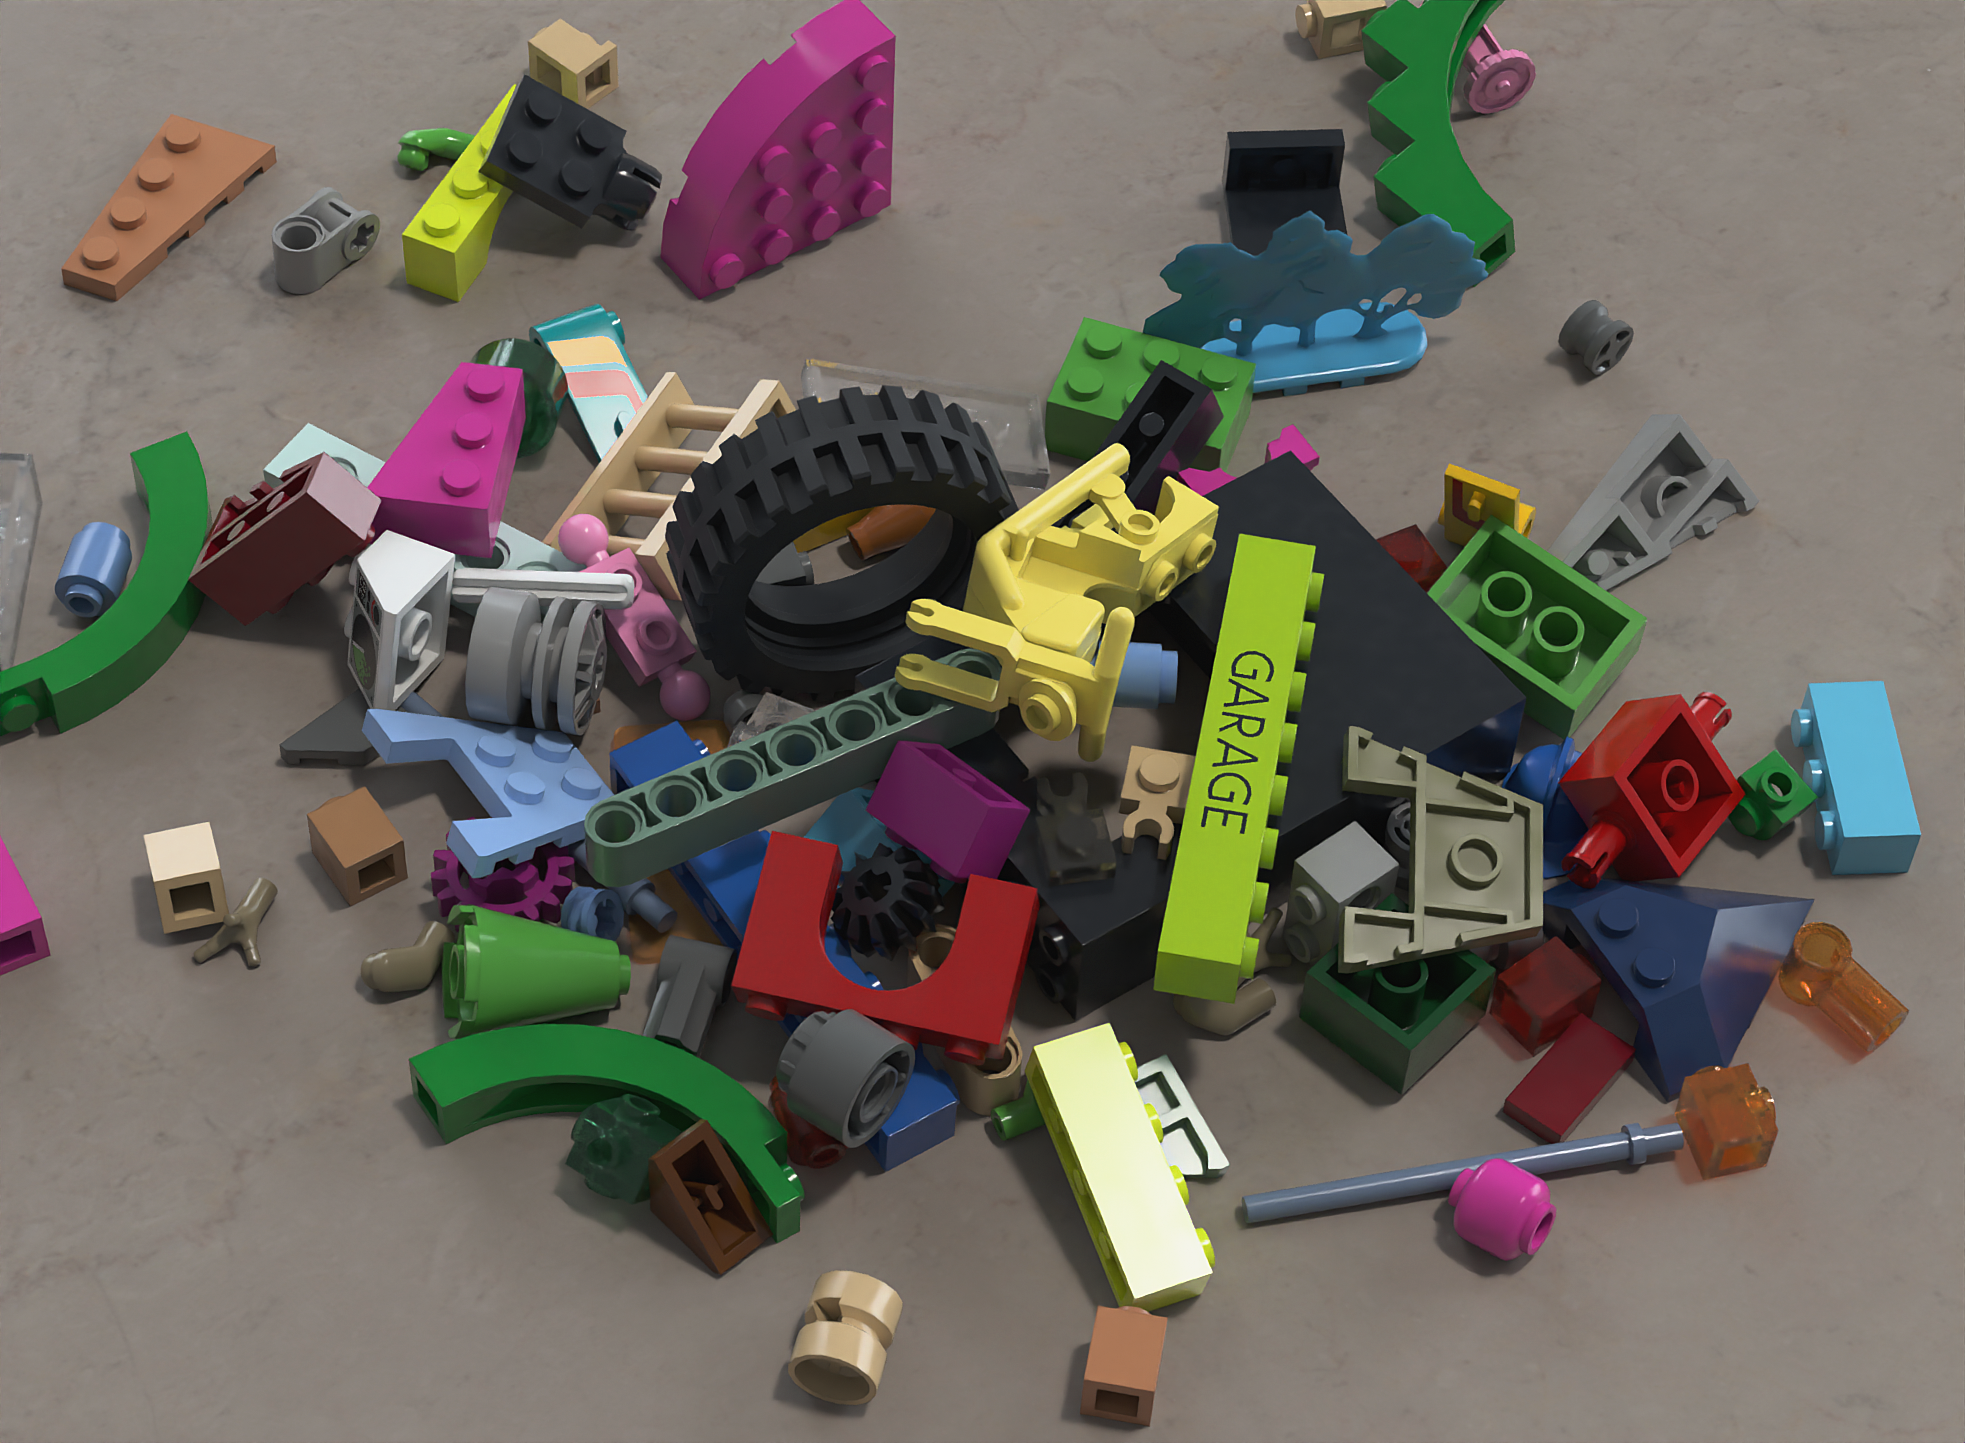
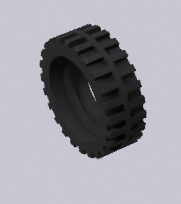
M882 385L878 395H863L860 386L840 389L839 398L820 403L816 395L797 400L798 410L779 418L771 411L756 419L755 422L758 429L741 439L736 434H733L719 445L722 456L716 462L711 464L702 461L690 476L695 487L692 492L680 491L672 506L677 521H670L666 525L665 539L669 547L666 555L699 648L705 660H712L716 673L722 678L729 681L737 676L741 689L755 694H759L765 687H769L774 699L793 701L798 693H810L813 701L833 700L834 693L837 691L852 689L855 694L856 675L931 637V635L918 634L907 626L905 622L907 611H910L913 601L917 599H930L941 605L963 611L978 541L984 534L1019 511L988 437L979 422L972 423L967 410L957 403L952 402L944 409L938 394L920 390L915 398L911 399L906 398L902 386ZM886 505H918L936 509L927 524L911 541L885 560L861 572L826 583L804 586H780L756 581L767 564L787 545L811 529L839 516Z

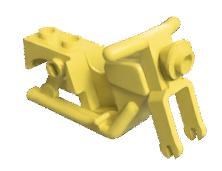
M1114 443L980 538L975 549L963 611L941 605L930 599H917L913 601L910 611H907L905 622L912 631L921 635L935 636L992 654L1002 666L1000 680H994L932 661L923 655L906 654L900 658L899 667L896 666V681L907 689L921 690L989 712L1003 709L1009 703L1018 705L1026 726L1035 734L1049 741H1061L1072 734L1076 723L1080 724L1077 746L1078 754L1086 762L1098 760L1103 754L1109 718L1134 628L1135 617L1156 601L1163 600L1173 588L1193 573L1203 570L1209 563L1216 548V541L1212 537L1218 518L1219 506L1168 476L1163 480L1155 516L1147 511L1136 510L1124 493L1125 483L1119 478L1128 471L1130 455L1123 445ZM1087 499L1095 503L1073 519L1071 528L1067 526L1062 528L1051 526ZM1114 527L1118 534L1112 531L1111 529ZM1104 623L1106 624L1095 666L1090 663L1094 658L1101 626Z

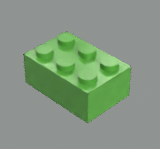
M1084 317L1047 399L1043 449L1087 462L1090 461L1158 363L1163 360L1211 388L1224 415V418L1189 468L1208 472L1221 468L1226 473L1250 414L1256 364Z
M1492 514L1427 593L1525 695L1524 713L1562 739L1571 737L1638 652L1648 619Z

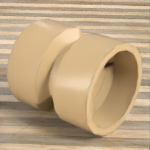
M835 1270L822 1274L815 1282L805 1312L806 1325L799 1331L788 1364V1374L794 1383L815 1397L837 1404L859 1405L871 1401L877 1394L886 1365L887 1353L885 1350L893 1342L902 1314L903 1302L897 1292L876 1278L854 1271Z

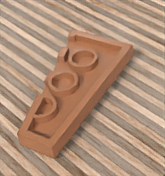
M170 114L62 266L61 271L64 285L118 301L168 257L167 248L181 237L187 236L190 238L205 225L204 216L221 201L229 204L244 191L243 182L255 171L264 174L277 162L275 146Z

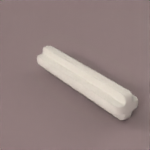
M484 568L457 569L453 573L452 595L458 603L480 604L484 594L490 587L532 592L537 595L540 606L548 607L557 596L566 597L571 600L573 608H576L582 600L598 602L603 605L604 609L620 610L628 609L634 602V580L628 574Z

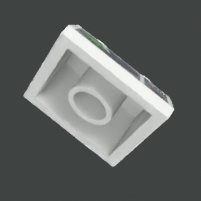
M386 530L367 550L364 549L355 556L352 562L349 582L354 586L353 606L346 618L344 634L350 638L347 665L370 709L395 711L444 659L455 554Z

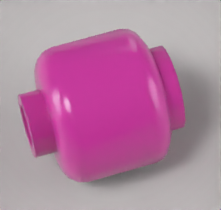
M1501 1158L1487 1160L1475 1171L1469 1168L1464 1169L1454 1182L1448 1198L1449 1205L1455 1207L1454 1228L1457 1234L1465 1241L1505 1261L1516 1259L1523 1253L1533 1255L1537 1252L1549 1235L1556 1217L1557 1209L1554 1205L1550 1204V1190L1547 1184L1542 1179Z

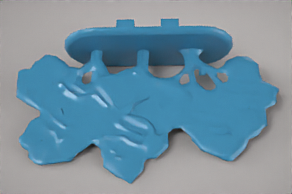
M1309 210L1273 231V237L1268 244L1267 250L1258 256H1253L1246 251L1239 250L1231 242L1223 244H1194L1185 247L1176 254L1175 261L1166 265L1160 272V277L1164 279L1168 289L1182 294L1181 299L1146 318L1143 333L1255 363L1256 371L1253 393L1281 389L1283 396L1307 393L1308 385L1339 381L1341 388L1364 385L1365 377L1399 372L1411 368L1422 359L1428 346L1426 330L1417 316L1409 312L1408 309L1415 311L1418 316L1432 319L1448 316L1461 306L1462 296L1466 288L1485 280L1488 277V273L1485 271L1486 263L1484 261L1472 258L1475 242L1470 240L1464 233L1452 231L1450 223L1435 214L1423 215L1394 229L1368 254L1355 255L1350 253L1353 242L1350 236L1339 230H1325V222ZM1405 288L1407 291L1396 305L1380 302L1382 298L1394 289ZM1421 293L1422 299L1418 303L1407 305L1408 300L1414 294ZM1363 299L1372 301L1366 303H1359Z

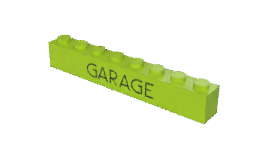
M1239 534L1159 942L1153 990L1235 1004L1239 977L1253 980L1259 939L1247 937L1249 922L1263 924L1269 884L1257 882L1259 868L1271 870L1273 868L1279 830L1266 827L1269 814L1282 816L1288 776L1276 775L1278 762L1289 764L1292 762L1298 725L1285 723L1288 710L1301 711L1307 673L1295 672L1297 660L1307 662L1310 660L1316 623L1305 622L1304 616L1306 610L1318 612L1324 581V574L1312 572L1316 546Z

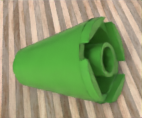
M470 904L454 905L449 914L447 925H460L457 943L444 942L442 997L444 1018H458V1023L448 1030L450 1038L460 1039L476 1033L513 1026L536 1025L614 1008L618 995H627L631 980L630 959L628 955L619 954L618 945L615 941Z

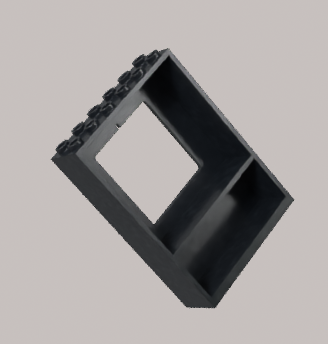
M1291 450L1202 496L1219 506L1218 518L1212 537L1216 541V548L1211 560L1203 570L1193 573L1173 588L1163 600L1156 601L1135 617L1137 618L1149 611L1211 679L1239 534L1316 546L1312 572L1324 574L1318 612L1306 610L1304 616L1305 622L1316 623L1309 662L1297 660L1295 672L1307 673L1301 711L1288 710L1285 722L1298 725L1291 764L1278 762L1276 775L1288 776L1282 816L1269 814L1266 827L1279 830L1272 870L1259 868L1257 882L1269 884L1265 914L1270 912L1271 908H1277L1289 900L1294 863L1297 858L1354 821L1383 847L1386 841V825L1391 812L1399 805L1410 802L1408 798L1342 791L1343 737L1349 726L1360 727L1372 732V740L1400 752L1405 746L1427 756L1426 763L1459 777H1462L1463 773L1466 772L1495 784L1503 780L1508 772L1511 771L1526 703L1525 695ZM1104 623L1101 626L1100 637L1105 631L1106 624ZM931 636L856 675L855 694L895 678L896 666L899 667L900 658L906 654H919L935 661L954 652L974 648ZM994 728L947 749L1030 809L997 880L1037 888L1040 907L1026 962L1036 973L1037 982L1044 995L1052 1003L1060 1002L1072 1018L1077 1021L1155 977L1159 942L1183 824L1173 823L1172 850L1166 860L1158 859L1159 841L1151 835L1137 837L1134 840V848L1131 854L1123 853L1121 846L1122 836L1104 846H1097L1088 839L1035 776L1025 782L1023 781L1028 778L1029 769ZM969 878L967 879L966 883H960V887L964 897L966 894Z

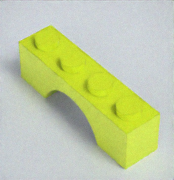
M516 84L511 87L402 233L407 284L459 302L487 264L489 246L495 225L513 191L478 171Z

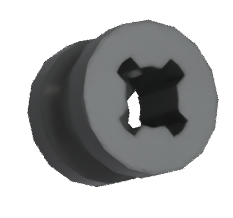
M1590 300L1579 306L1570 315L1559 334L1558 343L1567 353L1582 356L1585 367L1593 374L1600 375L1609 371L1622 359L1633 340L1634 332L1633 328L1624 321H1613L1609 318L1607 308L1599 301Z

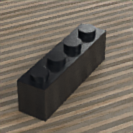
M1161 360L1093 456L1094 458L1114 443L1121 444L1127 449L1130 455L1128 471L1119 478L1125 483L1124 493L1136 510L1147 511L1155 516L1163 480L1168 476L1176 481L1178 480V472L1190 467L1224 418L1213 390ZM1087 499L1051 526L1058 528L1067 526L1071 528L1073 519L1095 503ZM1113 527L1111 530L1118 534L1116 529Z

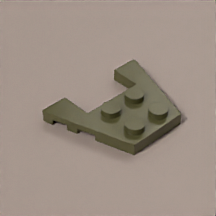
M1349 726L1343 737L1342 791L1401 797L1410 800L1409 913L1345 906L1339 916L1338 973L1348 974L1536 937L1543 926V805L1464 772L1462 777L1426 763L1427 756L1405 746L1400 752L1372 740V732L1360 727Z

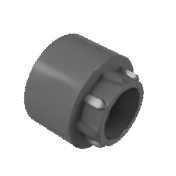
M846 1009L837 1014L834 1012L829 1014L823 1011L815 1012L796 1028L787 1041L778 1061L776 1076L779 1088L787 1094V1105L791 1112L845 1146L854 1148L873 1137L896 1109L913 1072L915 1051L911 1044L853 1009Z

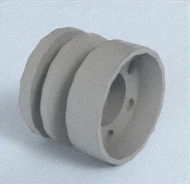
M490 587L484 594L477 610L467 656L465 694L469 717L479 721L516 726L523 718L531 699L532 716L536 728L551 731L558 721L562 732L582 736L593 716L606 671V617L603 605L598 602L582 600L574 611L571 600L566 597L557 596L551 602L544 621L541 623V609L537 595L532 592Z

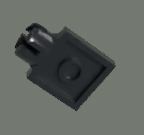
M525 74L514 89L478 171L581 229L592 215H598L621 229L633 231L638 226V220H642L648 214L656 199L657 192L651 185L660 189L662 174L656 168L633 155H629L623 148L626 130Z

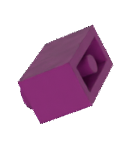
M898 740L866 807L868 813L887 826L884 833L888 838L907 848L920 850L932 859L929 866L935 873L956 883H966L970 874L997 879L1030 812L1028 807L940 744Z

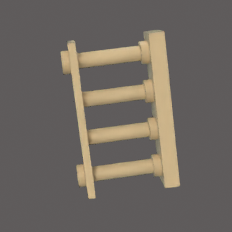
M666 372L543 539L542 543L561 552L558 544V534L563 523L570 517L578 514L595 516L607 529L609 542L606 551L609 556L630 548L663 599L681 601L680 593L668 563L666 553L669 551V547L665 539L667 523L677 521L672 508L677 495L647 491L661 472L691 475L702 461L713 464L722 456L719 449L721 443L733 434H736L741 439L758 429L755 420L773 411L775 416L779 418L795 411L796 409L780 380L760 379L742 406L736 409L695 405L677 373ZM692 429L722 432L709 452L678 449ZM691 477L681 491L692 492L695 487ZM630 515L660 518L646 539L615 536Z

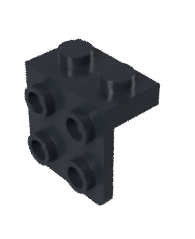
M1342 129L1227 132L1222 186L1230 240L1236 248L1246 251L1253 256H1258L1267 250L1268 244L1273 237V231L1309 210L1325 222V230H1339L1347 235L1339 188L1345 150Z

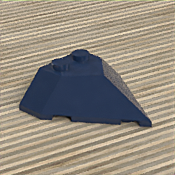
M1601 878L1596 887L1589 889L1578 886L1569 880L1543 892L1542 929L1559 955L1582 945L1639 1022L1633 1047L1636 1048L1634 1058L1666 1102L1669 1103L1724 1078L1745 1032L1750 1028L1815 899Z

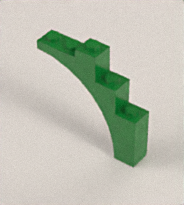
M1397 0L1386 10L1376 12L1361 30L1365 64L1387 81L1374 92L1371 100L1367 102L1371 136L1394 154L1381 164L1377 173L1373 176L1377 209L1399 227L1423 215L1435 214L1450 223L1452 231L1464 233L1470 240L1475 242L1472 258L1484 261L1486 263L1485 271L1489 275L1516 252L1513 219L1483 190L1464 161L1450 123L1455 82L1468 48L1489 16L1505 0H1424L1419 8L1408 0Z

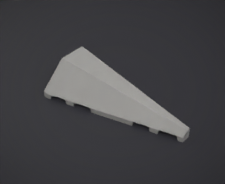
M1652 414L1547 552L1604 590H1608L1672 554V549L1696 535H1706L1718 528L1717 524L1737 512L1748 511L1754 508L1759 499L1728 459H1713L1680 414Z

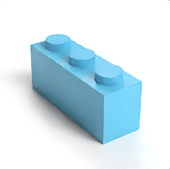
M1884 682L1808 683L1801 709H1795L1792 713L1791 734L1794 746L1803 747L1806 760L1803 766V781L1818 796L1815 800L1817 814L1814 824L1815 840L1818 849L1827 851L1832 875L1908 872L1921 837V831Z

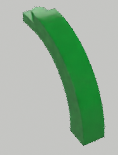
M187 431L130 453L136 491L150 517L146 547L137 571L114 604L80 634L47 653L0 672V736L24 730L33 723L50 716L60 734L94 719L120 703L149 680L167 662L186 637L199 614L206 596L188 578L213 526L205 474L199 454Z
M537 1024L513 1026L476 1033L438 1045L409 1058L413 1096L446 1145L489 1125L508 1119L543 1113L585 1112L615 1116L642 1123L663 1131L674 1138L678 1137L700 1119L708 1120L773 1233L771 1237L774 1241L779 1243L800 1232V1202L805 1199V1194L798 1176L787 1164V1131L772 1113L741 1084L715 1066L682 1049L650 1037L618 1029L581 1024Z

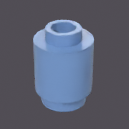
M92 522L85 525L81 532L73 536L54 587L56 596L70 612L81 617L101 616L119 598L132 562L131 543L127 534L114 525L104 522Z
M1101 641L1098 642L1097 654L1094 655V658L1090 663L1093 666H1095ZM1129 642L1112 707L1158 709L1159 703L1175 704L1178 666L1177 651H1162L1161 644Z

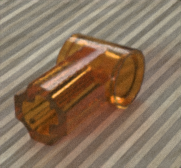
M1811 922L1802 926L1795 934L1780 967L1778 980L1782 991L1797 1004L1808 1007L1817 1006L1865 1052L1870 1050L1874 1052L1905 1021L1909 1010L1852 958L1853 949L1851 942L1842 930L1825 922Z

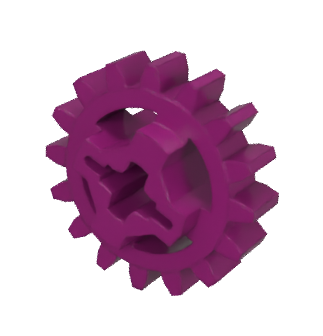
M470 817L467 820H475V818ZM552 841L535 848L532 859L516 865L509 858L503 859L495 863L492 874L481 878H472L448 845L447 850H435L433 854L435 871L431 872L433 896L437 897L439 914L441 917H448L454 905L470 904L537 922L543 918L557 924L561 920L560 904H564L566 897L573 890L572 882H575L574 858L568 857V845L559 848ZM540 864L547 873L544 882L538 876L537 867ZM463 872L468 875L469 887L466 890L460 883ZM455 925L456 932H459L460 925Z

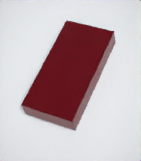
M1580 1013L1505 1099L1502 1112L1550 1144L1564 1142L1631 1065L1636 1048Z

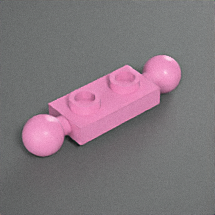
M578 514L570 517L560 528L558 544L561 552L567 559L577 564H585L587 568L579 572L628 574L634 580V602L631 607L622 610L604 609L606 637L639 687L656 678L660 679L662 683L659 694L660 702L668 715L682 721L693 720L699 717L709 705L710 688L700 674L691 670H683L681 665L689 662L697 652L631 549L627 548L609 556L606 551L609 536L605 525L598 518L589 514Z

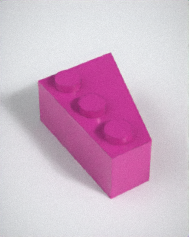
M467 362L459 364L367 488L381 499L371 524L376 531L369 544H373L386 530L453 554L492 558L526 420L523 369Z

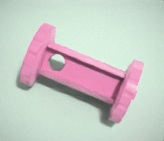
M1486 24L1483 25L1468 48L1463 61V65L1469 73L1466 79L1467 82L1464 84V97L1474 111L1481 112L1482 114L1502 111L1513 106L1530 90L1536 77L1535 66L1527 54L1515 49L1503 51Z

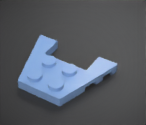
M367 709L362 732L386 764L448 760L492 817L452 821L446 844L472 878H481L492 874L495 863L509 858L515 865L532 859L535 848L554 841L553 843L561 848L585 839V816L590 808L598 802L614 796L613 792L564 732L383 709Z

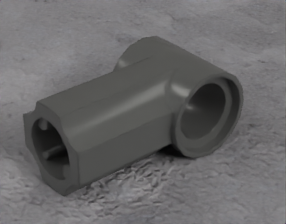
M670 935L661 955L657 975V995L643 1036L672 1045L699 1058L716 1007H724L730 995L737 964V949Z

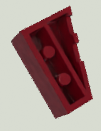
M325 452L283 471L279 478L284 482L283 484L272 488L265 481L257 483L249 492L254 498L243 502L237 496L232 495L224 500L188 580L244 626L250 624L266 611L272 615L279 612L289 602L295 590L305 583L310 586L318 584L329 573L337 560L346 554L350 558L357 556L366 548L375 534L376 529L371 524L381 499Z

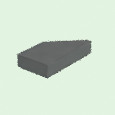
M360 688L279 744L281 758L287 764H300L303 758L338 759L339 765H366L379 756V753L362 732L366 712L370 707ZM399 706V707L395 710V711H399V712H407V711H406L404 708H402L401 706Z

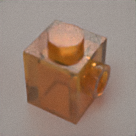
M1749 1063L1728 1068L1709 1066L1695 1072L1692 1076L1685 1077L1674 1114L1703 1181L1766 1167L1779 1131L1775 1123L1776 1111L1770 1092L1764 1086L1759 1087Z

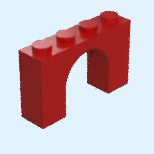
M776 831L771 832L731 985L738 1002L746 1004V1012L764 1019L783 1021L786 1013L809 1017L815 1012L823 1011L827 1014L831 1012L837 1014L846 1009H853L911 1044L914 1050H917L920 1042L945 1048L944 1055L946 1057L966 1064L983 1065L986 1057L1003 1060L1040 907L1037 888L970 874L955 938L949 954L940 967L923 981L907 988L890 991L870 989L860 986L843 976L826 955L825 935L843 867V860L838 845Z

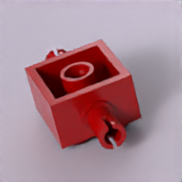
M1702 692L1697 695L1690 707L1681 694L1626 701L1558 782L1589 829L1574 849L1567 853L1561 861L1563 871H1569L1575 863H1578L1572 872L1567 875L1572 882L1583 888H1594L1611 864L1622 880L1643 881L1681 876L1745 796V792L1712 743L1715 736L1732 719L1730 709H1724L1718 718L1715 717L1727 704L1722 698L1710 692Z

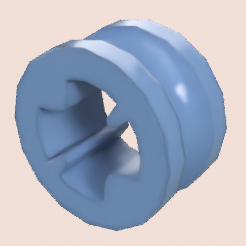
M578 886L568 894L561 911V926L565 929L616 941L620 935L624 918L621 899L617 893L610 889L595 890L592 887Z

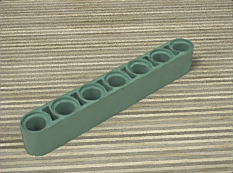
M965 649L935 660L936 662L987 678L1000 680L1002 668L999 661L987 652L977 649ZM892 678L598 802L590 808L585 816L584 823L586 865L589 874L597 882L605 886L622 887L631 885L881 778L898 740L940 744L945 749H949L992 729L999 719V710L989 712L921 690L907 689L901 686L895 678Z

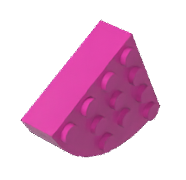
M844 0L804 24L791 34L796 43L782 53L771 65L763 58L743 77L718 107L691 148L682 167V171L688 178L679 198H671L663 222L660 258L699 300L720 289L729 288L739 280L769 265L777 264L787 256L817 241L828 239L835 232L865 217L874 216L882 209L891 205L896 36L860 0Z

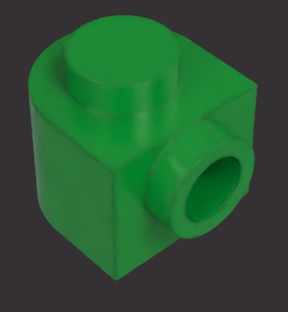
M1775 749L1738 777L1737 781L1745 792V796L1728 817L1732 825L1740 833L1758 840H1768L1803 814L1815 802L1818 796ZM1772 784L1776 785L1781 790L1782 796H1779L1776 793Z

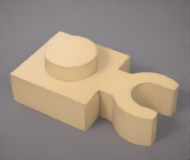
M1131 746L1119 810L1120 814L1128 815L1123 824L1121 842L1123 853H1132L1134 840L1137 837L1151 835L1159 841L1158 859L1166 860L1173 844V823L1183 824L1196 756Z

